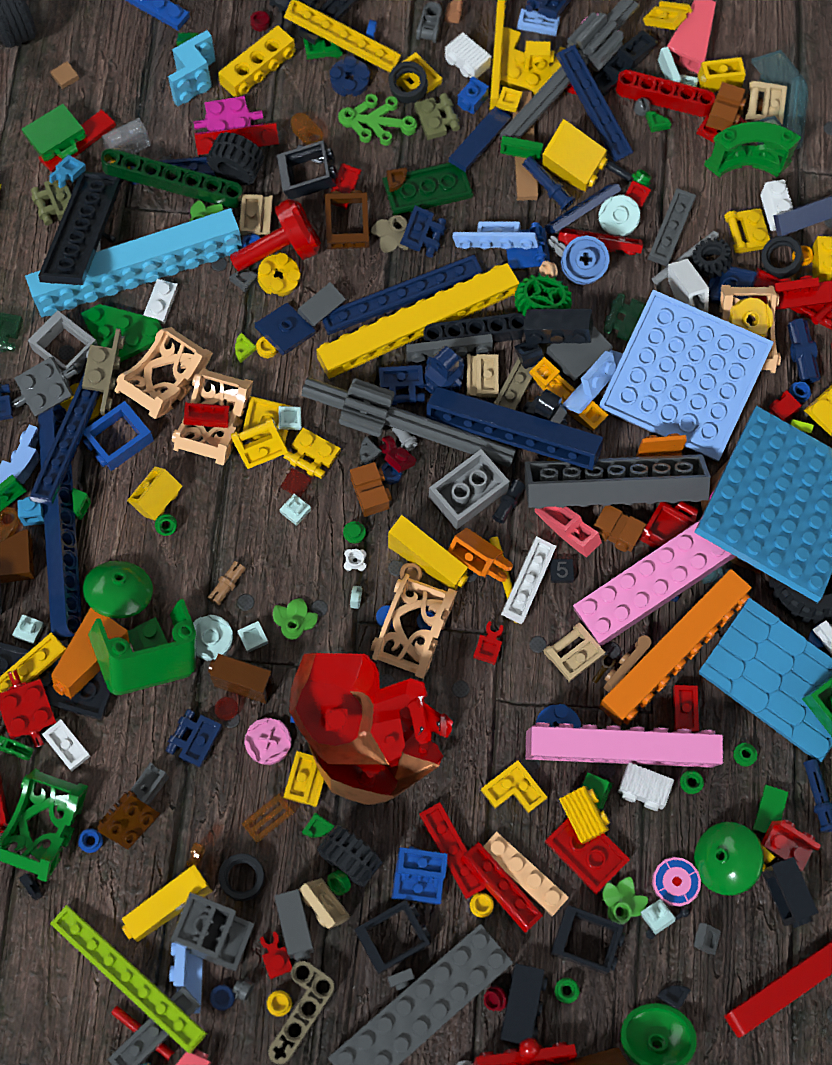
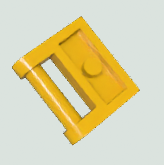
M761 208L740 212L729 211L724 215L725 221L729 223L735 243L733 246L735 253L762 250L770 240ZM738 221H741L747 243L742 240L737 224Z
M272 417L266 419L265 423L240 433L237 431L231 434L233 443L247 469L288 453L287 446ZM266 431L271 433L246 445L242 442Z

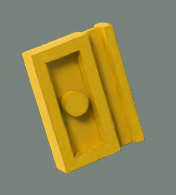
M660 1L659 6H655L643 18L645 26L675 30L687 18L686 14L692 12V9L688 4Z
M296 751L283 798L312 805L313 807L317 806L324 779L313 755Z

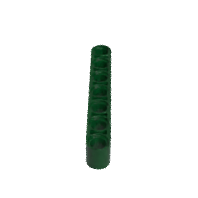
M109 148L101 154L102 169L107 175L216 205L222 204V206L234 209L241 205L242 188L236 182ZM130 166L135 167L134 169H128ZM174 177V178H176V179H175V180H169L168 178ZM189 183H195L196 185L190 186V185H188V184H189ZM229 194H236L237 196L231 197Z

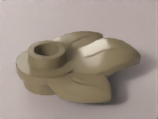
M396 215L392 216L389 220L381 219L371 228V234L381 237L380 248L382 252H392L397 246L406 251L408 247L400 244L407 227V221L404 217ZM394 224L399 225L400 229H396Z

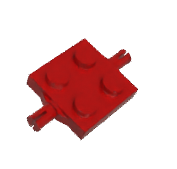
M17 669L13 670L14 676L12 671H9L7 674L12 686L0 692V712L9 737L13 739L22 735H30L34 748L38 747L37 740L41 746L44 743L39 731L46 726L56 723L42 680L39 678L30 682H21Z

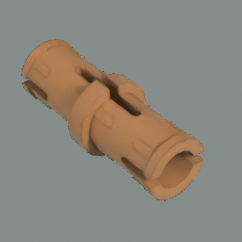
M234 561L226 574L218 579L219 583L208 596V599L220 606L229 591L234 590V584L243 572L246 571L245 567L241 564L238 565V562Z

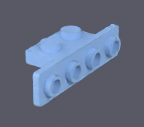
M479 222L477 232H453L456 247L463 249L538 248L536 233L520 232V222Z
M613 350L610 352L605 351L582 376V383L563 403L564 408L579 414L582 413L612 379L623 353Z
M172 942L171 955L175 956V966L170 967V981H174L173 986L177 987L176 993L184 986L201 1005L203 959L190 954L191 949ZM201 1006L193 1014H199Z

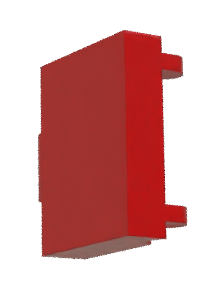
M681 501L674 508L667 502H660L640 535L639 540L657 550L697 523L698 509L684 501ZM679 509L691 515L692 517L690 518L687 515L681 513Z

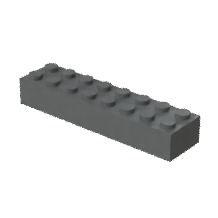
M703 454L598 459L593 470L560 460L525 462V486L528 508L609 506L611 504L632 505L634 503L654 504L656 502L677 503L679 501L700 502L701 500H709L710 474Z
M480 924L328 1059L333 1065H400L513 962Z

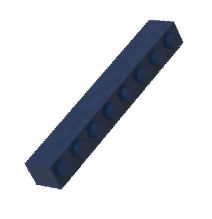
M436 387L427 403L428 419L589 470L594 469L601 454L602 436L444 388Z

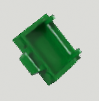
M61 104L21 129L24 136L44 162L49 161L56 155L64 159L67 155L75 154L78 152L76 143L86 137L83 127L64 104Z

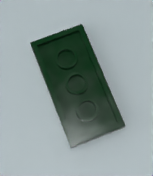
M450 162L407 172L405 183L399 189L389 192L387 177L382 178L393 216L410 213L415 206L427 209L473 198V192L466 172Z

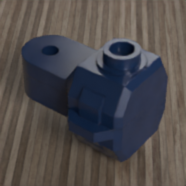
M443 346L433 357H429L425 368V389L431 394L434 393L436 387L450 391H459L462 388L461 382L463 381L464 374L463 359L447 346Z

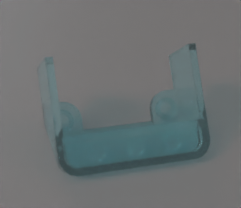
M782 50L751 59V63L761 73L759 82L787 86L783 124L775 116L753 122L772 123L795 132L801 137L796 149L802 148L808 97L806 80Z

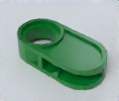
M0 735V751L26 761L30 760L34 751L33 748Z

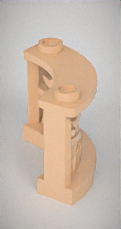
M722 285L719 312H722L721 319L729 322L731 307L740 301V299L733 296H748V298H752V296L767 297L766 304L772 310L773 324L768 329L767 335L764 338L774 343L761 370H770L771 373H775L776 366H779L781 361V355L777 353L775 341V306L779 305V294L775 292L774 286L731 287L730 285ZM749 314L748 316L755 321V317Z
M172 327L161 329L156 334L155 342L145 356L131 369L118 376L116 380L117 386L114 391L118 394L124 393L150 411L148 415L157 419L172 410V403L177 399L181 401L192 389L190 383L193 381L194 375L198 374L202 368H206L213 353L208 349L201 348ZM171 338L181 344L176 354L173 343L170 349H165ZM185 347L193 351L194 354L184 353ZM174 364L173 374L176 382L174 384L167 382L158 383L153 386V369ZM179 365L181 369L185 368L183 373H178ZM161 389H167L165 392L161 393Z
M202 368L198 374L194 375L192 381L194 390L190 403H200L201 397L205 400L201 404L216 405L219 403V405H224V401H227V406H234L229 411L228 428L213 427L207 432L204 426L195 425V427H192V425H184L182 421L178 430L175 429L172 436V442H174L173 450L179 451V449L214 458L216 459L215 463L224 465L233 450L231 434L237 431L240 433L243 420L240 417L244 414L243 409L248 408L253 381L248 379L240 380ZM206 379L220 382V393L216 394L215 387L212 384L211 390L206 392L204 390ZM224 384L237 387L238 389L225 391ZM222 431L224 432V435L222 437H218L217 432ZM190 434L194 435V437L191 439L187 438V436Z
M405 574L403 580L398 579L394 589L396 594L379 638L375 637L371 646V650L374 651L372 659L413 672L415 676L424 679L438 644L435 638L438 639L441 629L443 630L457 591L450 588L448 591H444L413 580L409 574ZM406 591L414 593V596H406ZM417 594L423 596V599L418 600ZM402 600L405 604L398 608ZM426 607H429V612L434 611L436 613L435 616H427ZM421 608L423 620L432 628L431 630L416 631L407 639L401 626L400 617L409 611ZM391 623H393L395 632L388 633ZM418 637H422L425 640L423 645H418L417 641L414 646L412 645ZM388 641L394 642L391 651L397 650L402 645L403 649L398 657L383 652ZM406 653H408V655L419 664L410 662L403 658L406 655Z

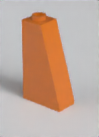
M90 608L51 674L55 691L60 695L65 694L72 699L101 670L88 636L96 619L101 618L108 639L120 637L129 642L128 631L110 617L103 616Z

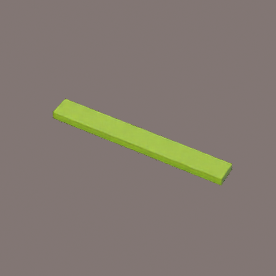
M66 905L50 923L189 1054L207 1035L197 1023L70 906Z

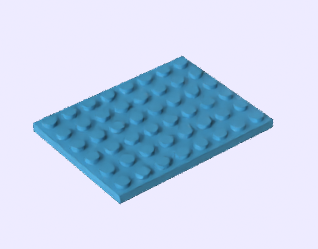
M756 406L747 421L694 533L818 603L822 599L832 574V448Z

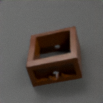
M354 190L350 193L332 191L329 194H325L327 249L369 248L367 193ZM362 203L363 233L332 234L331 204Z

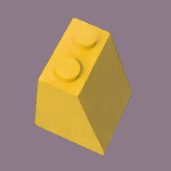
M563 119L542 154L543 168L549 174L586 192L589 186L593 187L598 178L596 174L599 169L603 170L608 161L606 158L607 150Z

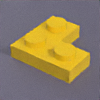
M518 760L481 788V792L495 809L514 795L525 810L530 813L548 798Z

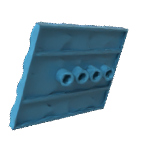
M749 598L699 670V674L811 758L818 759V763L821 764L832 748V737L802 698L832 676V658L780 621L778 617Z

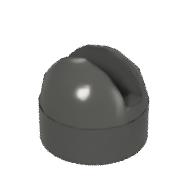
M644 97L637 99L634 105V112L639 116H645L646 112L650 111V101Z

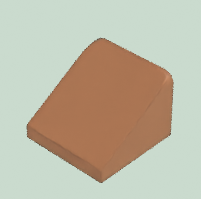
M453 0L448 4L445 15L446 22L457 24L460 22L463 0Z

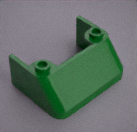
M179 599L170 613V618L174 625L172 636L175 642L135 652L132 651L129 642L123 638L108 639L101 618L96 619L88 636L106 686L111 693L123 695L184 679L192 675L196 669V630L184 599Z

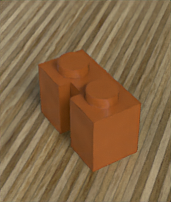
M722 82L706 126L723 131L737 125L740 114H737L738 110H743L746 98H743L745 89Z
M375 462L351 469L350 479L364 517L388 510L389 501L392 500L389 488H384L382 481H385L382 469H377Z
M609 505L603 508L593 529L599 532L602 541L609 540L615 543L614 546L618 550L632 552L646 524L632 516L628 517L622 514L621 510Z

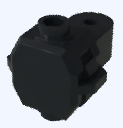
M548 389L542 395H537L533 401L529 399L523 408L526 414L565 426L569 424L566 421L567 411L561 403L562 398Z

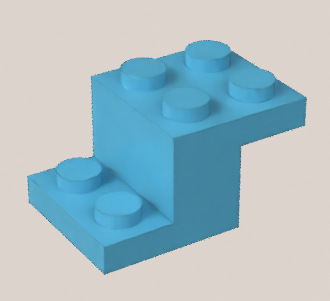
M207 30L172 49L177 72L168 76L173 101L177 106L189 102L193 97L200 93H205L212 87L208 66L216 60L212 36Z

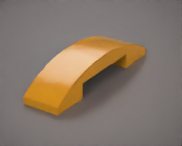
M545 357L529 372L543 391L548 389L561 397L562 405L575 390L559 375L560 371ZM593 400L580 414L565 409L567 414L592 431L608 416Z

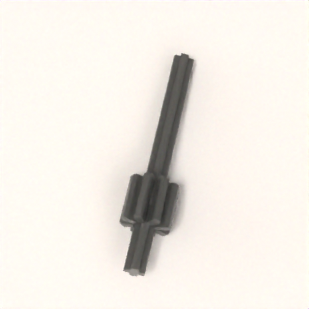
M620 0L608 15L601 12L598 15L594 12L591 13L568 38L566 48L575 44L588 70L599 71L622 46L624 36L622 31L618 30L639 8V4L635 0ZM562 66L500 133L501 138L502 136L520 139L565 90L570 81Z
M309 377L306 378L301 396L341 409L339 419L341 425L376 437H380L384 426L388 425L472 455L482 449L492 462L510 467L516 448L391 406L395 396L394 391L356 378L352 381L349 391Z

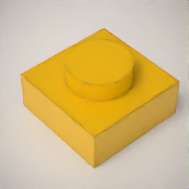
M503 87L497 102V108L516 113L522 98V92Z

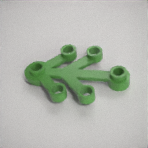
M374 94L367 95L365 102L354 109L350 107L343 108L338 114L339 122L344 127H352L363 143L371 141L372 133L369 129L363 128L360 123L367 124L378 136L382 145L391 144L392 134L389 131H384L380 125L401 128L402 133L405 135H413L417 130V122L411 116L403 119L381 117L389 111L397 109L398 101L393 96L388 97L384 105L368 115L362 113L369 108H375L378 104L377 96Z

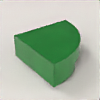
M655 111L646 112L645 116L651 133L671 129L672 124L667 117L664 118L656 114L657 112Z
M315 813L302 831V834L312 838L323 837L332 830L334 825Z

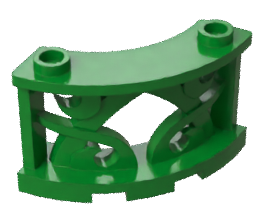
M746 122L737 124L714 136L713 141L716 143L711 157L705 161L704 166L719 178L731 170L742 168L743 165H753V168L764 170L777 178L790 166L791 158L801 137L787 128L772 123ZM751 142H763V143H764V144L758 145V146H751V145H744V146H743V145H742V144L751 143Z
M35 768L29 775L24 776L21 783L23 790L18 805L7 828L0 837V861L37 874V879L46 882L61 860L59 858L60 851L62 852L63 846L68 847L75 828L71 827L73 822L75 823L76 819L74 817L77 814H81L88 786L81 783L76 785L42 773L39 769ZM37 782L51 787L50 798H47V794L42 787L41 794L35 796L34 791ZM56 789L70 794L56 796ZM55 806H57L58 813L64 811V815L60 819L55 817ZM49 808L50 819L58 828L57 833L44 834L33 842L28 829V820ZM46 840L51 841L49 848H44V845L41 843ZM13 843L18 844V846L15 849H13L15 852L22 851L25 847L27 848V850L21 855L8 851L10 845ZM32 854V856L36 858L38 861L28 857Z

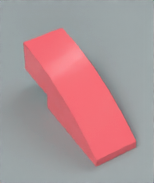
M555 506L534 509L535 513L555 533L586 558L602 543L599 532L585 524L581 516L568 507L559 508Z

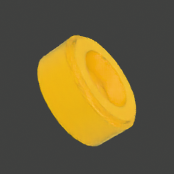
M264 336L256 343L257 352L263 358H272L278 352Z

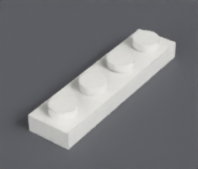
M537 536L535 537L501 615L519 624L524 622L556 549L555 545Z

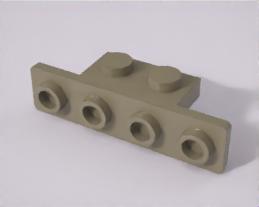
M118 328L115 331L112 348L90 345L82 383L83 389L104 392L100 408L101 416L107 414V411L112 409L113 398H110L111 390H115L117 380L114 377L115 369L119 370L121 362L118 352L119 349L124 347L125 336H122L121 329Z

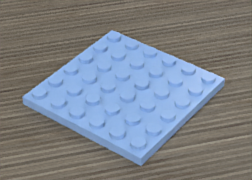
M653 290L599 407L611 415L661 437H667L673 433L686 435L687 441L684 447L719 462L774 342Z

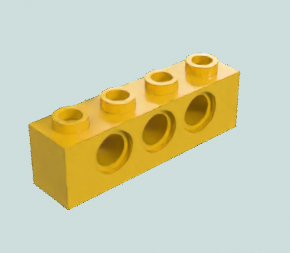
M277 25L218 72L220 85L235 98L245 95L252 86L260 83L267 74L275 71L282 62L294 55V39Z

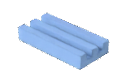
M521 8L517 29L556 36L560 16L556 20L549 19L544 15L538 14V11L528 12L526 9Z

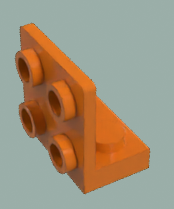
M678 433L669 434L667 437L647 436L642 439L636 457L682 455L681 452L687 441V436Z

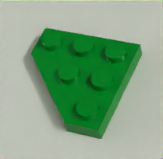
M98 304L80 313L98 346L112 348L116 328L121 329L122 336H125L124 347L119 349L118 352L121 362L151 348L155 342L156 334L163 329L156 318Z

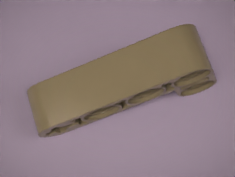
M306 961L297 962L291 970L293 980L307 991L269 1048L270 1059L279 1065L286 1064L291 1060L335 991L332 979ZM300 967H307L310 970V975L305 980H299L296 976V972ZM320 981L330 983L328 993L319 994L316 987ZM307 1002H313L316 1005V1011L312 1016L303 1014L302 1008ZM294 1023L299 1024L302 1028V1033L297 1038L290 1037L288 1033L289 1027ZM285 1036L287 1040L295 1043L292 1048L288 1044L284 1051L287 1056L285 1058L280 1057L277 1060L275 1049L276 1047H283L285 1042L281 1038Z

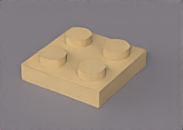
M322 878L305 883L299 888L303 901L314 909L317 913L316 918L322 926L330 929L343 924L350 918L348 912Z

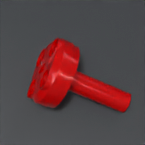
M288 198L275 206V211L282 227L229 255L238 272L292 244L302 260L318 254L321 245L320 239L299 201Z

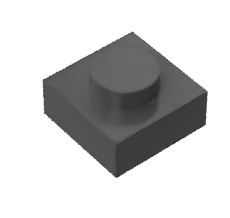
M700 923L695 935L694 947L707 954L715 955L721 931L708 924Z
M411 969L388 977L390 987H396L397 991L411 985L410 981L414 980Z

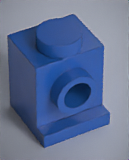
M472 76L470 82L458 94L457 105L464 111L474 115L488 99L489 86Z

